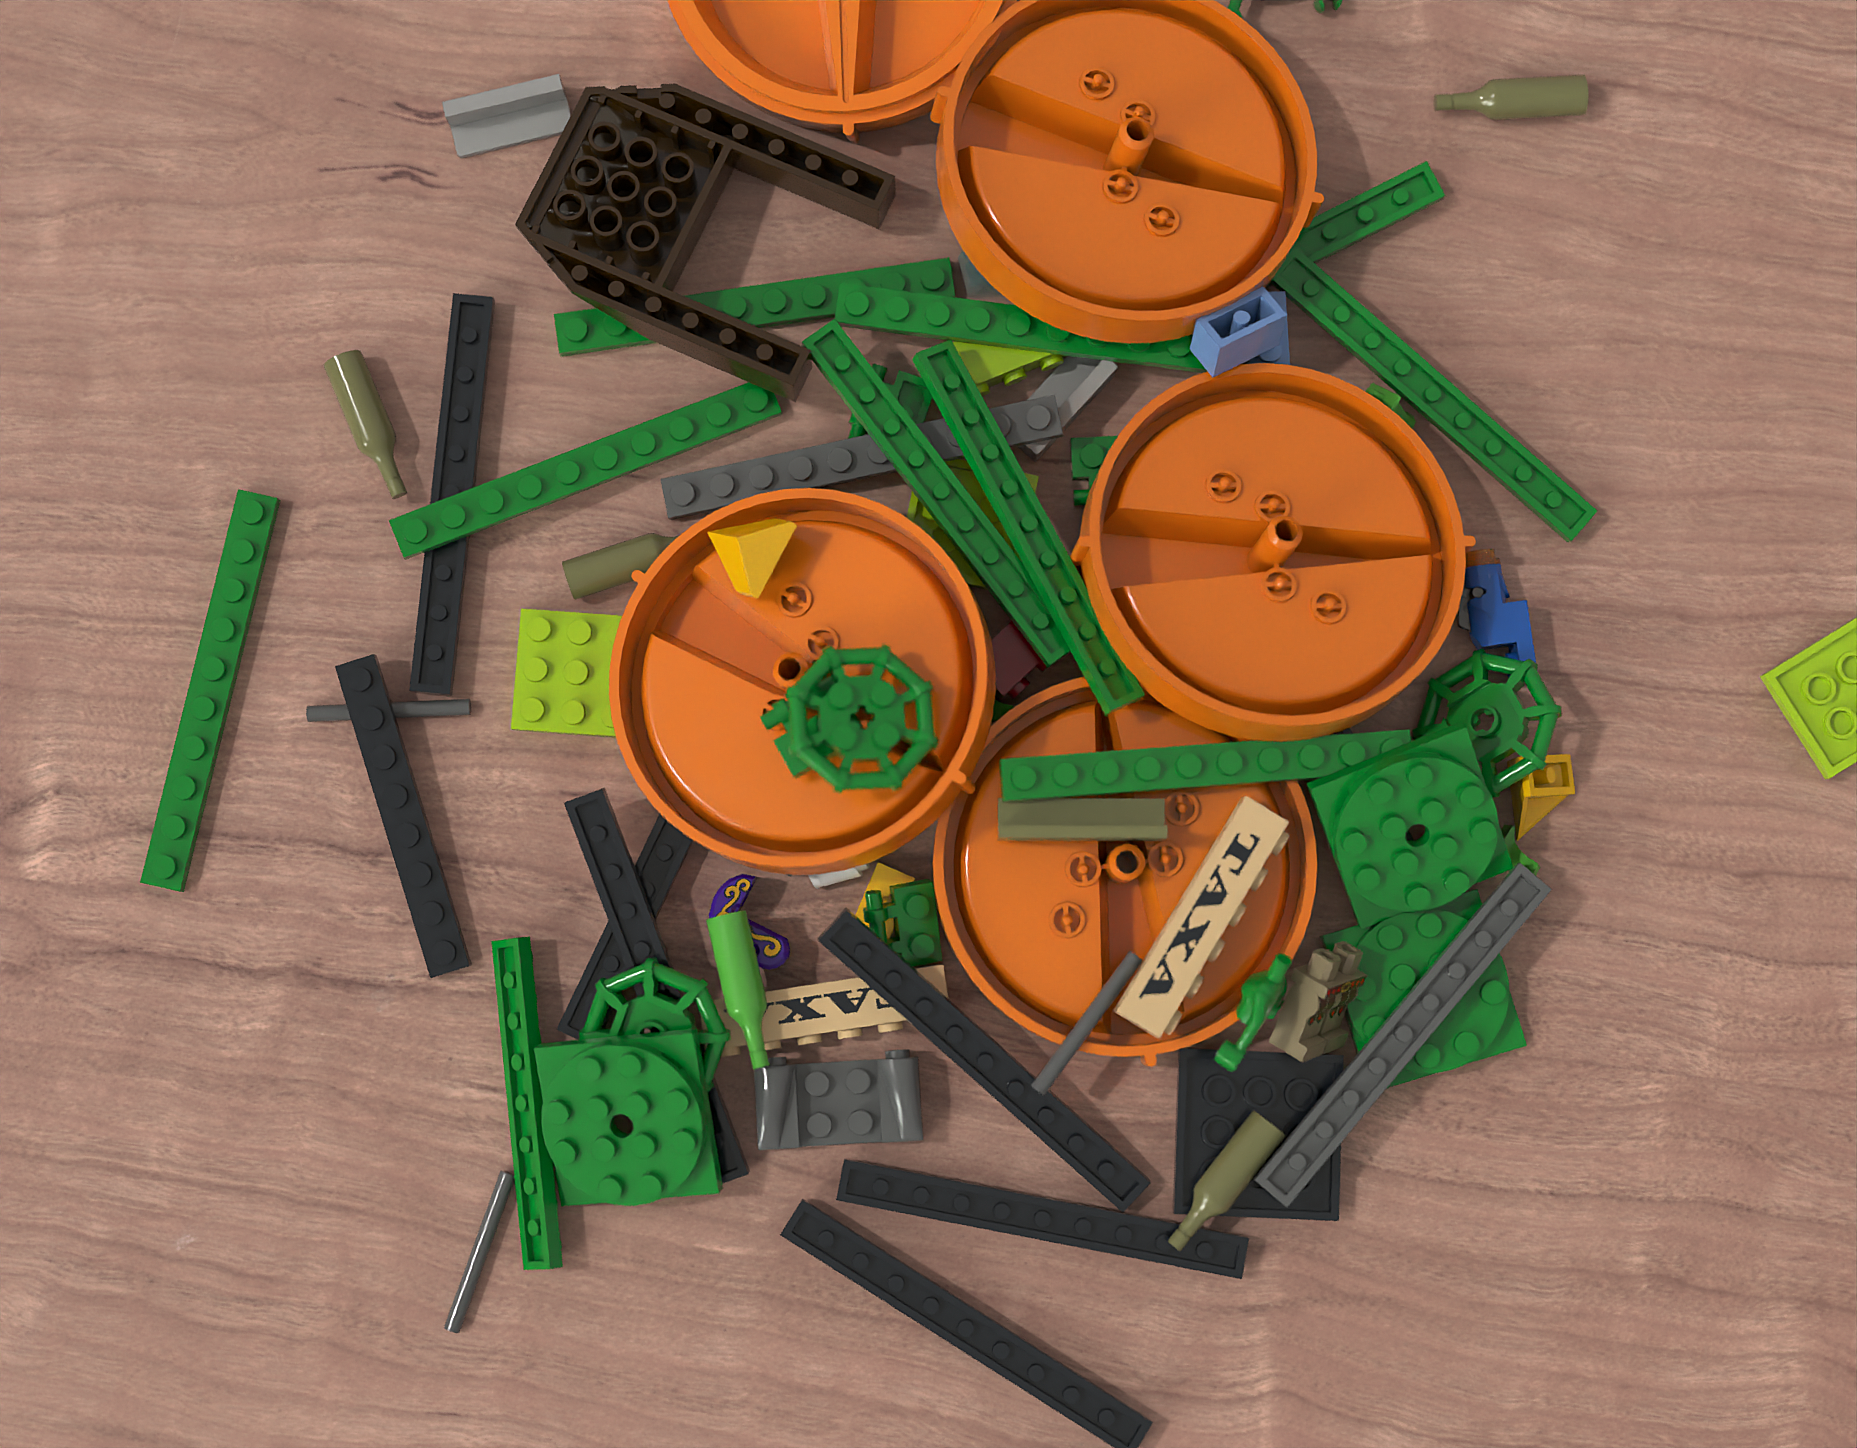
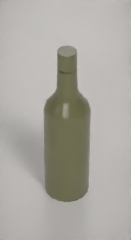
M1585 75L1493 79L1473 92L1434 95L1435 111L1451 109L1476 110L1494 120L1584 115L1588 106V84Z
M351 350L330 358L323 366L358 449L377 464L385 483H387L386 485L392 499L406 495V488L394 460L393 450L396 442V433L360 350Z
M648 533L562 561L563 570L574 600L634 581L631 577L632 572L639 570L645 574L655 559L678 536L666 537L656 533Z
M1252 1111L1195 1184L1191 1210L1179 1225V1228L1169 1238L1168 1242L1181 1252L1190 1240V1237L1192 1238L1206 1220L1226 1213L1286 1136L1264 1117Z

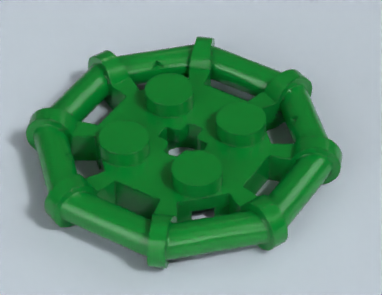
M882 644L881 647L834 649L832 646H828L822 649V655L793 687L787 688L785 697L789 699L792 745L789 747L792 756H799L834 787L833 791L841 794L843 790L891 788L892 791H896L902 788V782L931 749L937 748L939 739L935 737L931 695L934 687L931 681L926 682L890 651L891 646ZM874 664L869 676H846L843 665ZM884 670H888L908 690L899 695L890 683L880 679ZM830 673L836 684L830 688L823 698L812 694L811 691ZM915 702L917 730L905 727L904 706ZM806 708L817 710L819 733L808 736ZM858 709H864L866 714L871 715L873 721L867 723L864 730L859 729L857 722H851L850 715H855ZM900 740L912 745L895 765L887 756L889 751ZM822 743L828 748L829 746L838 753L837 756L842 759L839 768L815 748ZM877 762L879 768L877 772L850 773L852 763Z
M1484 649L1474 650L1471 657L1435 679L1431 677L1427 682L1429 685L1417 728L1412 730L1413 740H1416L1462 721L1467 728L1478 763L1482 765V775L1486 787L1492 798L1499 797L1502 790L1537 769L1543 770L1546 767L1545 759L1557 719L1562 716V708L1560 705H1556L1537 671L1538 665L1531 659L1521 661L1486 653ZM1489 670L1511 675L1506 684L1492 683L1488 680ZM1469 676H1474L1473 682L1455 693L1450 689ZM1526 685L1538 706L1525 708L1517 692ZM1442 698L1448 700L1446 706L1449 708L1447 717H1443L1440 724H1435ZM1484 713L1489 717L1494 716V722L1489 730L1481 729L1477 731L1476 726L1481 723L1479 716ZM1529 721H1539L1530 749L1522 744L1529 734L1528 723ZM1517 752L1523 758L1499 774L1497 773L1495 764L1511 754Z
M647 958L645 963L608 979L601 978L595 984L597 991L584 1028L579 1030V1040L644 1034V1029H652L653 1027L658 1028L660 1032L696 1029L695 1017L687 1009L695 1001L707 1026V1029L697 1031L699 1043L708 1044L702 1061L707 1092H709L714 1087L712 1080L725 1044L731 1040V1031L725 1028L707 986L709 983L704 978L698 980L659 964L656 958ZM643 982L645 994H641L632 1000L627 1001L620 992ZM658 982L686 992V994L680 1001L658 992ZM610 1005L617 1010L611 1029L601 1028Z

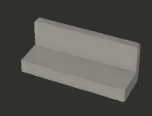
M559 74L442 102L459 158H466L561 135L571 116L564 86Z
M1067 356L1064 359V363L1059 365L1027 400L1055 394L1062 431L1064 432L1116 375L1118 366L1112 361ZM1058 438L1017 447L1036 463Z

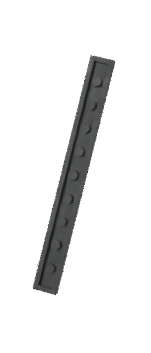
M1055 394L989 408L1010 448L1064 437ZM944 418L916 424L944 462L965 458ZM868 434L662 478L661 484L668 518L674 520L716 511L731 503L761 493L783 489H820L897 471Z
M1516 863L1253 1180L1281 1204L1288 1207L1552 889L1524 865Z

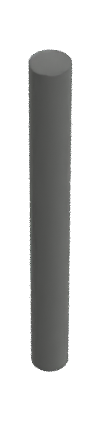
M470 699L391 702L396 718L471 715ZM346 704L307 706L306 709L308 722L351 720Z
M1131 951L1128 952L1032 1083L1031 1087L1045 1096L1143 962L1141 958Z
M500 1170L444 1329L450 1332L460 1333L515 1180L512 1173Z

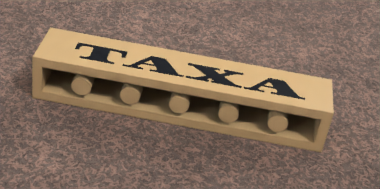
M1244 796L1239 800L1113 1012L1156 1038H1160L1163 1032L1168 1035L1172 1033L1182 1016V1013L1177 1011L1183 998L1187 996L1191 999L1204 977L1198 974L1206 960L1213 963L1221 952L1225 941L1220 939L1225 928L1228 924L1235 927L1247 906L1241 902L1249 888L1256 891L1264 880L1268 870L1262 866L1270 853L1277 856L1285 845L1289 834L1284 830L1289 821L1248 796Z
M944 965L916 969L948 998ZM858 977L765 992L767 1008L762 1018L761 1028L765 1050L782 1048L780 1040L797 1037L798 1045L822 1042L821 1033L837 1031L838 1039L861 1036L863 1035L862 1027L878 1025L879 1033L903 1029L902 1021H906V1019ZM724 998L714 999V1004L725 1028L731 1031V1040L726 1042L721 1057L741 1054L740 1046L747 1045L744 1031L729 1016ZM701 1015L702 1028L704 1030L707 1029V1026Z

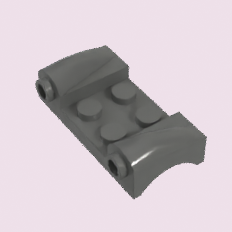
M910 1049L885 1051V1059L787 1064L786 1057L768 1058V1066L754 1069L758 1150L923 1140L918 1057H910Z

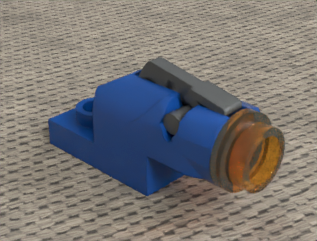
M1494 549L1469 551L1466 554L1464 588L1458 609V626L1469 631L1470 638L1477 650L1508 647L1509 653H1506L1505 657L1521 661L1531 659L1536 663L1527 600L1506 603V598H1510L1502 574L1500 558H1496Z

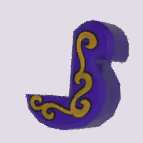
M741 874L728 879L720 886L713 898L709 918L740 911L757 877ZM748 919L759 967L772 970L785 964L790 955L788 939Z

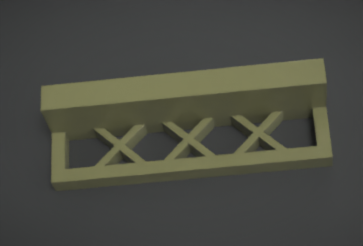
M998 798V841H1165L1168 838V825H1165V799L1055 798L1002 802V798Z

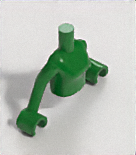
M1278 953L1268 970L1252 974L1241 987L1242 999L1236 1009V1014L1247 1026L1236 1044L1226 1040L1214 1058L1216 1063L1229 1071L1235 1070L1240 1061L1245 1057L1248 1046L1266 1018L1273 1019L1284 1004L1285 1000L1283 998L1287 992L1285 974L1292 963L1291 958L1286 954Z

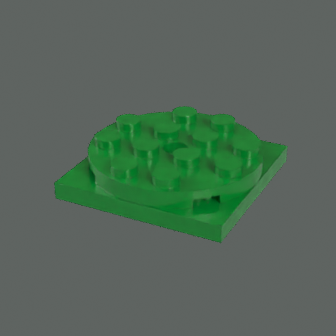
M1462 721L1307 783L1355 919L1361 929L1403 912L1424 911L1442 906L1461 896L1474 884L1513 868L1499 826L1494 800L1486 787L1467 728ZM1416 824L1426 826L1422 837L1414 841L1406 840V832L1411 826Z
M1478 889L1464 892L1451 902L1433 909L1403 912L1363 929L1359 925H1355L1320 936L1324 949L1333 952L1335 944L1342 941L1351 944L1363 952L1357 969L1365 973L1367 977L1364 985L1358 987V994L1355 1000L1348 1004L1344 1014L1357 1054L1481 907L1482 902ZM1500 953L1387 1088L1435 1073L1453 1070L1468 1063L1527 1046L1509 990L1507 970Z
M697 1029L539 1043L534 1048L543 1098L541 1115L542 1133L548 1153L554 1162L561 1206L597 1203L636 1206L651 1203L661 1198L720 1193L723 1189ZM624 1114L628 1116L633 1122V1131L629 1134L620 1131L614 1124L615 1115Z

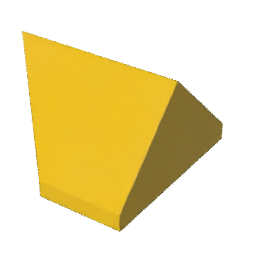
M774 518L708 531L707 533L735 590L742 595L759 598L797 525L791 521Z
M1570 754L1547 755L1545 759L1547 765L1543 770L1539 768L1510 786L1517 841L1568 795L1575 794ZM1520 756L1507 761L1508 768L1523 758Z

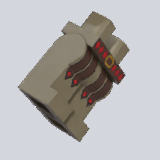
M1342 941L1335 944L1333 952L1322 948L1314 950L1309 964L1295 968L1291 980L1296 982V984L1291 986L1269 1042L1300 1062L1344 1047L1349 1032L1342 1029L1340 1025L1348 1004L1355 1000L1358 994V987L1364 985L1367 977L1365 973L1357 969L1363 952L1351 944Z

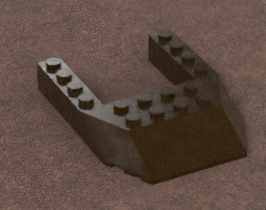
M661 84V88L637 89V85H625L616 89H609L605 86L585 87L515 223L516 228L575 296L649 340L796 402L812 369L811 350L675 293L673 290L734 168L877 229H880L896 196L895 176L678 84Z

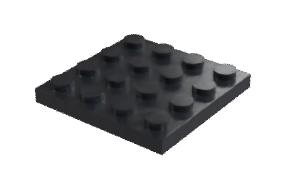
M1178 1049L1173 1214L1187 1215L1193 1204L1195 1184L1252 1111L1264 1117L1286 1136L1269 1157L1270 1159L1343 1072L1344 1055L1322 1054L1310 1060L1300 1062L1285 1052L1246 1051L1245 1057L1240 1061L1237 1068L1229 1071L1214 1060L1219 1050ZM1341 1143L1288 1207L1281 1204L1252 1179L1232 1207L1226 1213L1217 1216L1339 1221Z

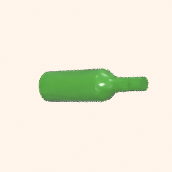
M746 910L706 919L727 1012L744 1031L753 1069L768 1066L769 1061L761 1028L762 1018L767 1008V999Z

